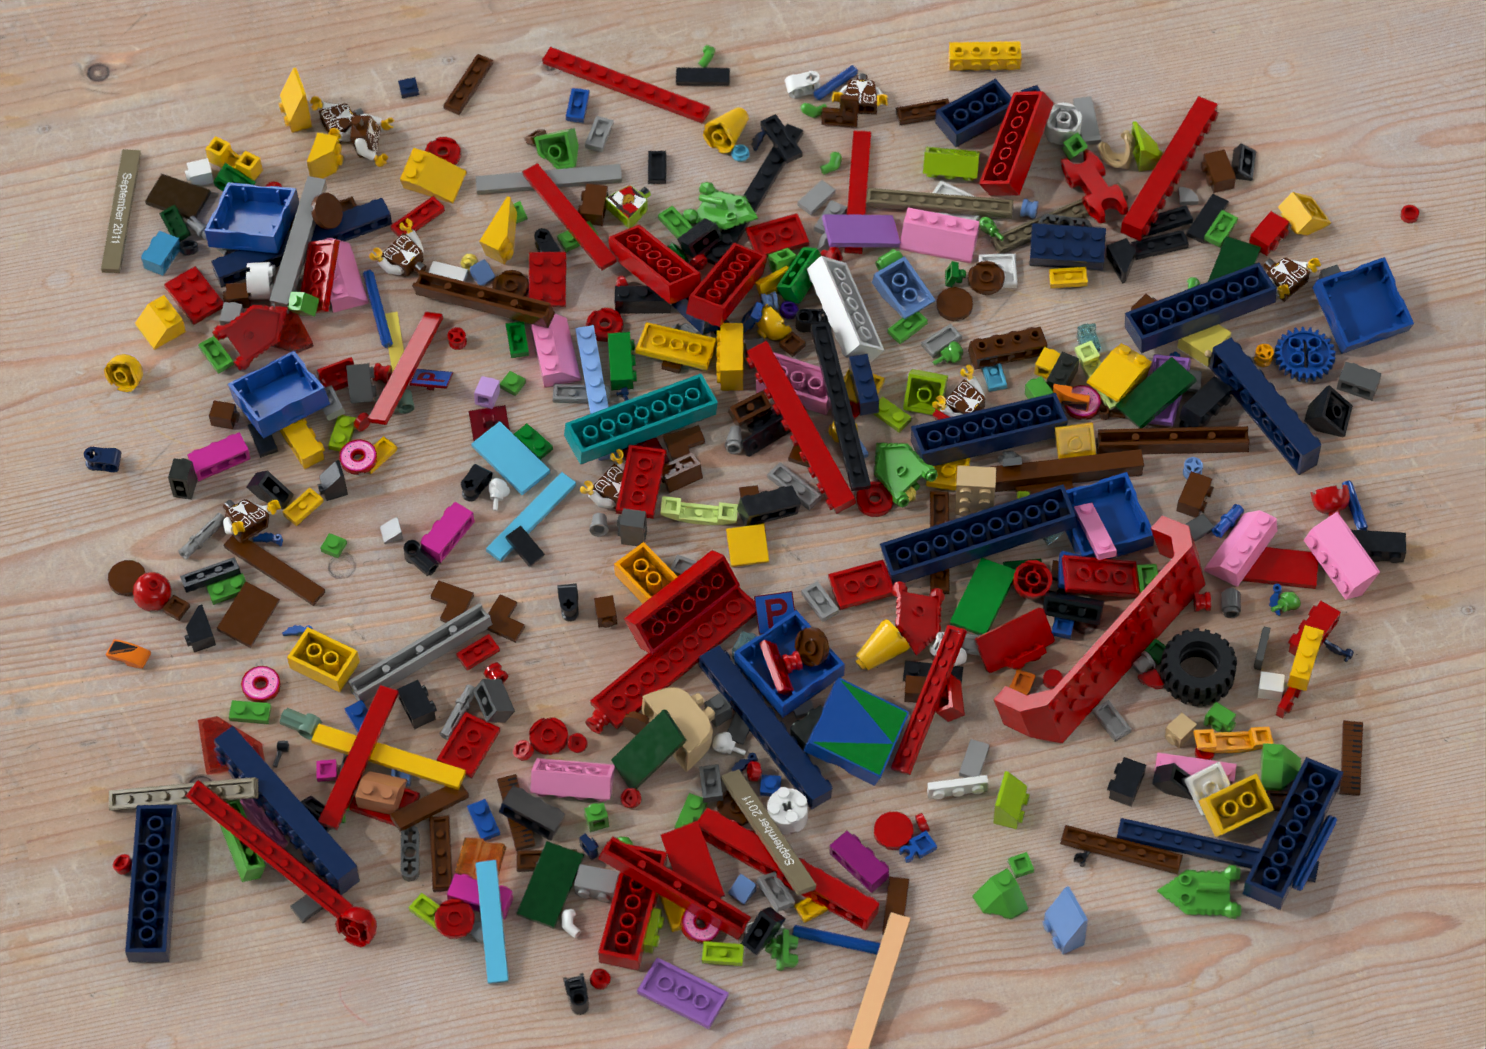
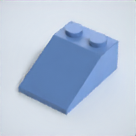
M905 256L878 271L873 276L872 284L881 297L904 319L936 301Z
M1069 886L1064 888L1047 909L1043 921L1046 932H1050L1053 937L1054 947L1060 949L1062 955L1084 946L1088 923L1086 915Z

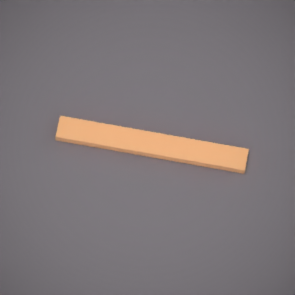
M892 912L890 914L847 1049L870 1048L908 930L909 917Z

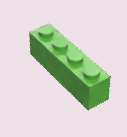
M240 800L226 801L247 818ZM220 825L241 881L246 882L261 878L266 867L264 860Z

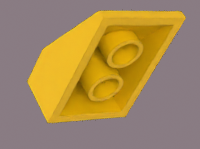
M297 67L292 69L280 94L281 102L278 103L281 113H285L283 119L286 127H290L291 133L312 127L307 96Z
M413 148L400 181L405 189L430 197L434 196L436 199L453 204L467 171L432 153Z
M509 196L506 197L479 241L487 257L504 265L507 260L512 258L514 253L517 211Z
M1121 343L1104 359L1087 380V384L1118 402L1146 379L1152 361Z

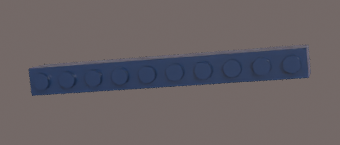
M383 197L374 199L366 204L344 211L342 221L336 228L323 229L316 224L311 241L333 238L346 242L391 225V214ZM291 231L287 232L278 253L236 250L231 254L212 260L213 271L221 288L225 287L226 284L246 279V272H250V267H247V263L270 262L275 267L280 266Z
M718 645L702 654L699 659V667L716 689L721 692L734 712L748 726L749 731L792 786L806 797L810 809L812 810L831 799L833 787L830 781L824 779L819 767L813 765L809 755L798 746L796 738L790 736L787 732L785 724L782 721L779 722L776 718L774 710L764 703L762 695L753 689L751 681L748 678L745 679L740 667L737 664L734 665L731 661L729 653L726 650L723 651Z

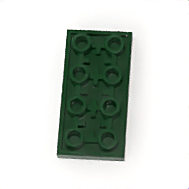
M1226 236L1208 282L1254 265L1261 247Z
M1170 357L1115 406L1138 428H1144L1194 385L1197 380L1173 357Z
M662 710L611 761L627 786L637 789L687 740L669 712Z
M546 841L517 910V916L555 929L578 873L579 866L583 861L584 854Z

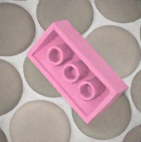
M907 208L899 250L971 263L979 235L980 221Z
M340 241L330 299L333 313L369 303L351 245L344 241Z
M555 314L549 328L530 324L544 388L554 386V384L581 381L567 318Z
M774 353L805 408L827 415L830 404L820 367ZM756 379V393L764 391L766 389L763 383L759 384Z
M1260 510L1244 513L1206 565L1204 571L1238 587L1276 534L1277 518Z
M1338 512L1313 527L1304 539L1308 548L1345 600L1362 596L1380 573Z
M537 758L531 770L530 793L540 797L555 795L557 798L570 796L578 800H585L587 798H594L596 801L601 802L610 800L615 766L614 764Z

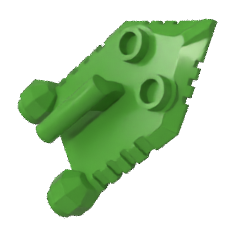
M711 182L701 183L699 187V192L702 193L699 195V201H702L698 210L686 209L683 212V217L691 224L699 223L706 218L716 223L718 228L724 230L758 219L745 196L718 191Z
M876 443L874 475L891 492L894 503L898 507H906L909 504V497L905 492L911 486L917 491L920 488L917 481L922 476L926 481H934L938 476L937 470L932 465L923 462L922 458L920 459V456L913 451L908 443Z
M1229 865L1221 872L1185 870L1178 875L1179 877H1175L1169 884L1167 883L1157 890L1159 894L1167 900L1170 899L1171 903H1175L1174 905L1187 915L1207 914L1212 916L1214 914L1215 916H1226L1230 919H1236V917L1241 916V904L1230 902V882L1240 880V868H1237L1236 865Z

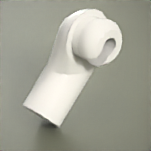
M566 909L561 914L562 928L576 939L581 934V930L573 924L576 913L573 909Z

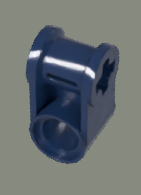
M88 447L84 451L85 464L89 470L111 473L119 471L122 455L119 449Z

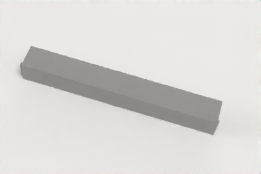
M307 177L269 300L272 302L271 306L287 307L291 292L296 291L306 259L308 243L312 239L316 226L311 213L313 211L311 204L315 196L326 193L327 184L324 178Z
M481 603L475 605L350 679V691L357 701H367L376 695L380 685L385 687L394 685L488 629L492 625L491 617L485 612Z

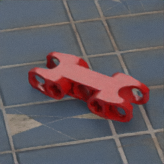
M1089 149L1084 150V162L1080 164H1074L1068 158L1061 159V168L1066 182L1072 189L1080 186L1086 196L1082 197L1083 205L1092 218L1100 224L1105 223V210L1115 209L1121 215L1127 214L1128 205L1123 191L1117 184L1112 186L1106 184L1102 178L1106 176L1105 167L1095 154Z

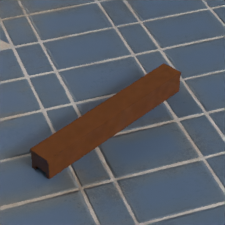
M421 270L418 272L419 277L416 283L412 285L416 292L415 294L545 328H549L555 315V311L548 302Z
M1248 426L1098 429L1096 448L1097 454L1138 449L1142 450V455L1249 452L1250 440L1248 437Z
M1138 449L1026 462L1020 465L991 467H996L995 492L1015 490L1018 486L1072 480L1073 483L1098 481L1127 472L1129 477L1141 476L1145 465L1142 450Z

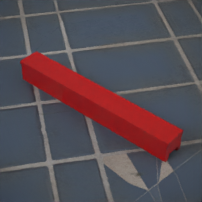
M614 836L606 843L598 857L602 862L737 940L740 939L751 919V916Z

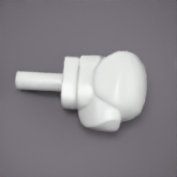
M495 478L489 483L490 499L494 500L493 511L498 510V501H502L503 497L510 493L507 483L499 478Z
M729 732L716 734L713 739L712 746L719 753H728L730 755L732 751L741 755L746 753L745 750L735 747L736 742L732 741V736Z

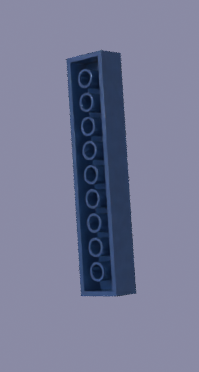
M1064 484L880 543V548L892 584L894 585L895 582L906 583L1076 528L1077 522Z
M234 726L214 739V750L218 755L216 756L218 762L222 766L226 765L228 767V772L233 779L258 778V798L253 799V801L259 808L263 807L266 810L265 814L268 819L278 824L277 828L284 836L288 835L292 846L296 850L300 849L303 852L302 856L308 864L312 863L316 867L314 868L316 873L321 878L325 877L328 881L327 884L343 895L360 882L358 868L354 861Z

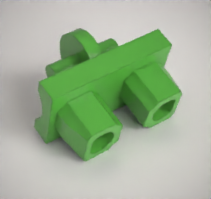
M783 929L782 934L778 935L777 939L773 938L771 943L765 946V951L771 954V959H776L777 971H783L785 967H795L798 964V955L789 953V949L795 950L798 947V937L789 935V930Z

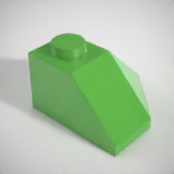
M575 128L534 137L537 153L541 158L551 162L557 169L576 167L579 144Z
M1263 743L1261 783L1265 790L1281 791L1287 787L1288 783L1296 779L1301 768V758L1284 745Z
M1008 868L990 877L972 896L985 914H997L1003 916V918L1013 919L1028 910L1020 886Z

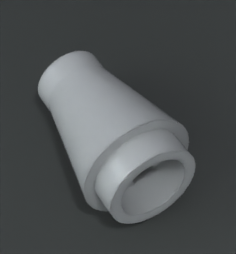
M731 426L725 442V448L730 454H738L743 449L741 444V428L739 426Z

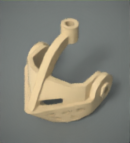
M1124 130L1121 133V138L1125 141V153H1115L1111 150L1108 143H1099L1098 150L1106 164L1116 168L1129 169L1135 149V138L1129 130Z

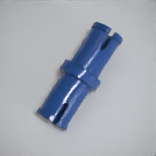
M1234 504L1227 514L1221 516L1220 522L1212 529L1216 537L1221 538L1229 528L1235 525V521L1244 513L1242 506Z

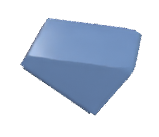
M485 259L470 267V275L478 285L484 286L496 277Z
M740 874L728 894L745 905L757 891L756 884Z

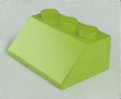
M926 146L923 174H927V177L936 178L937 175H943L946 179L963 177V180L973 181L974 178L978 177L980 151Z

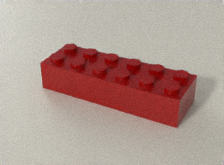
M1044 91L1013 93L979 185L990 196H1020L1054 105Z
M636 225L608 237L609 250L616 257L617 262L669 304L689 297L701 282L699 271L641 225Z
M733 243L690 294L686 314L720 327L752 289L755 282L764 274L767 255Z
M711 550L625 617L624 620L640 649L653 654L739 587L740 584L725 556Z
M627 844L667 867V852ZM621 872L598 951L599 963L639 971L644 953L647 929L653 907L656 908L659 894Z

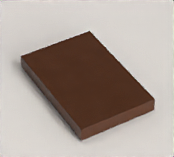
M245 582L217 626V631L251 648L280 602V599Z

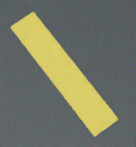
M398 312L385 313L393 343L392 346L388 347L392 373L404 352Z

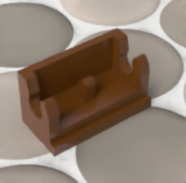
M693 452L664 465L662 482L666 484V489L669 493L703 478L701 464Z

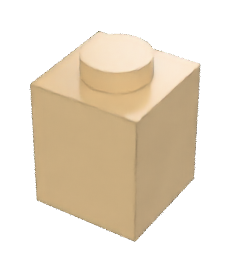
M1180 713L1166 727V740L1171 745H1175L1180 749L1194 735L1197 724L1185 714Z

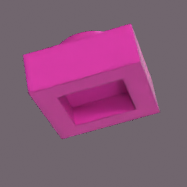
M336 759L316 761L317 782L337 781Z

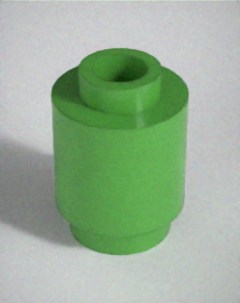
M892 249L875 261L876 267L880 271L901 259L903 255L899 250Z

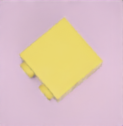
M1218 324L1178 339L1177 348L1208 367L1211 357H1206L1205 351L1210 350L1212 352L1214 346L1231 337V332Z

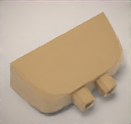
M677 687L664 688L644 695L641 714L650 718L649 722H651L662 710H667L685 736L687 742L672 756L684 771L687 772L706 754L712 745L713 729L710 721L715 718V712L711 707H707L704 710L700 709V706L704 705V699L700 693L690 696L686 691Z

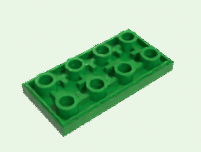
M981 558L950 620V625L977 635L989 632L1013 584V576L1016 570Z

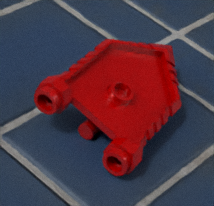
M252 305L244 313L242 312L239 317L237 316L234 320H231L229 324L218 325L214 328L212 333L219 341L228 337L240 354L235 358L236 361H234L239 371L247 369L254 358H257L259 354L264 353L263 351H267L270 346L279 342L282 333L280 331L283 329L282 325H284L283 319L286 317L288 307Z
M895 582L892 587V594L898 598L896 600L897 618L895 619V627L910 644L909 646L917 656L929 643L936 639L937 633L941 632L940 611H942L941 605L945 594L939 588L932 589L929 596L909 593L904 582Z

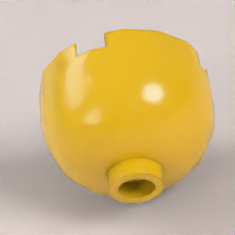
M766 304L762 308V317L759 322H756L759 328L757 332L762 338L768 337L771 340L777 341L783 339L792 331L790 326L784 324V319L772 307Z
M120 354L113 357L107 363V366L104 368V374L109 384H115L119 387L117 390L130 392L141 382L143 369L135 357L128 354Z

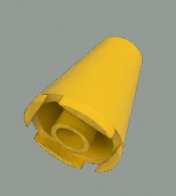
M736 107L709 121L704 126L705 130L703 131L706 143L712 149L714 147L717 148L720 153L730 152L748 122L749 116L747 111Z
M884 619L855 655L857 658L855 662L861 670L865 668L868 671L910 649L908 642L904 637H901L898 629L888 619Z

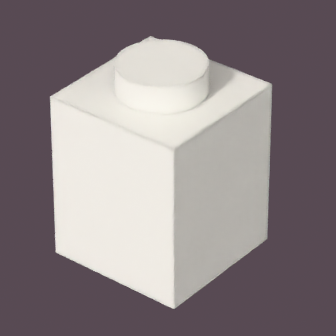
M208 158L187 163L188 170L185 171L187 181H191L192 184L197 186L214 183Z
M1261 671L1257 698L1281 701L1282 694H1285L1287 691L1288 683L1284 682L1285 675Z

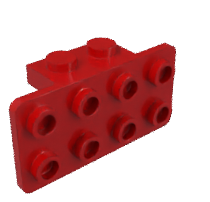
M1040 607L975 639L988 673H993L1005 666L1014 670L1021 669L1025 666V663L1041 659V656L1047 653L1045 647L1055 641L1045 611Z

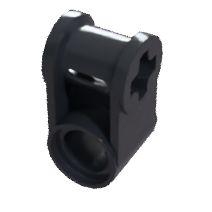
M545 228L536 230L534 238L535 247L538 252H561L549 230Z
M823 308L800 309L796 314L795 327L802 333L811 332L810 327L812 324L826 323L829 319Z
M474 464L461 481L463 499L466 501L476 500L491 482L493 473Z
M577 583L557 585L562 618L566 621L576 620L579 616Z
M580 973L579 976L568 979L563 977L572 1012L577 1015L585 1014L589 1009V1001L584 974ZM578 1000L584 1001V1002L581 1003V1004H576V1003H575V1002L578 1001Z

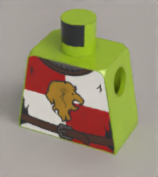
M628 185L605 198L606 209L628 229L632 228L647 212V198L651 196V193L646 187L637 191L634 187Z

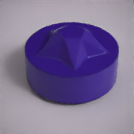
M791 301L783 302L779 308L781 316L790 320L794 319L799 311L798 306Z

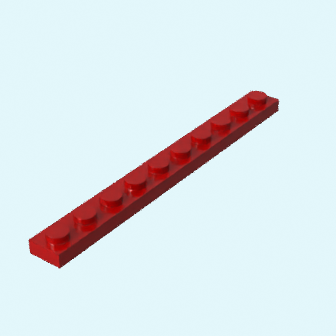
M549 47L542 59V64L701 124L704 123L710 112V106L553 47Z
M197 780L186 794L189 800L335 918L338 919L347 908L354 906L200 780Z

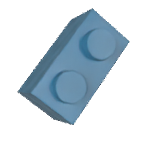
M159 231L152 238L148 249L142 253L141 260L144 269L164 276L180 251L179 238Z

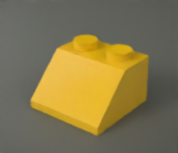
M317 132L307 159L309 175L311 177L326 178L336 173L339 165L342 166L344 156L341 154L342 145L339 143L338 136Z
M1292 192L1278 206L1282 212L1281 216L1289 221L1292 231L1296 234L1307 236L1331 224L1312 196Z
M165 295L148 303L135 322L137 328L154 350L186 332L183 319Z

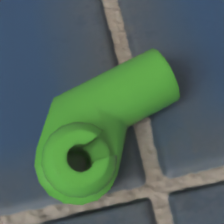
M706 45L703 48L704 56L698 63L702 68H706L713 59L716 51L713 46Z
M803 103L800 108L805 115L816 118L822 115V107L827 106L823 104L816 107L809 103Z

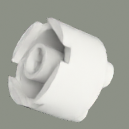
M1058 103L1052 108L1045 126V134L1050 143L1064 145L1063 142L1077 132L1080 134L1082 115L1080 111L1078 112L1075 109L1074 105Z
M270 262L247 263V267H250V272H246L247 293H251V296L248 297L249 300L270 299L274 287L273 277L276 276L275 265H271Z
M786 787L779 788L778 791L771 795L768 801V813L782 834L788 835L792 832L801 831L808 819L806 797L798 790Z

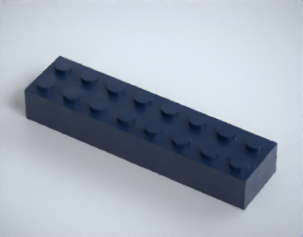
M1256 263L1126 312L1125 329L1139 351L1144 353L1276 303L1277 288L1261 264Z
M1230 337L1214 346L1210 369L1218 379L1233 388L1232 396L1295 472L1301 475L1318 464L1321 442L1318 437L1313 436L1308 425L1298 418L1297 412L1288 406L1286 399L1278 394L1275 386L1268 382L1262 370L1253 364L1251 357L1242 351V347L1238 342H1235Z
M1056 393L911 426V443L914 451L920 456V459L922 458L923 462L928 465L937 466L1056 438L1055 427L1067 426L1068 420Z
M1308 757L1305 758L1245 881L1243 895L1281 910L1293 885V881L1341 785L1342 771Z
M137 805L125 946L128 962H169L180 826V813L177 805Z

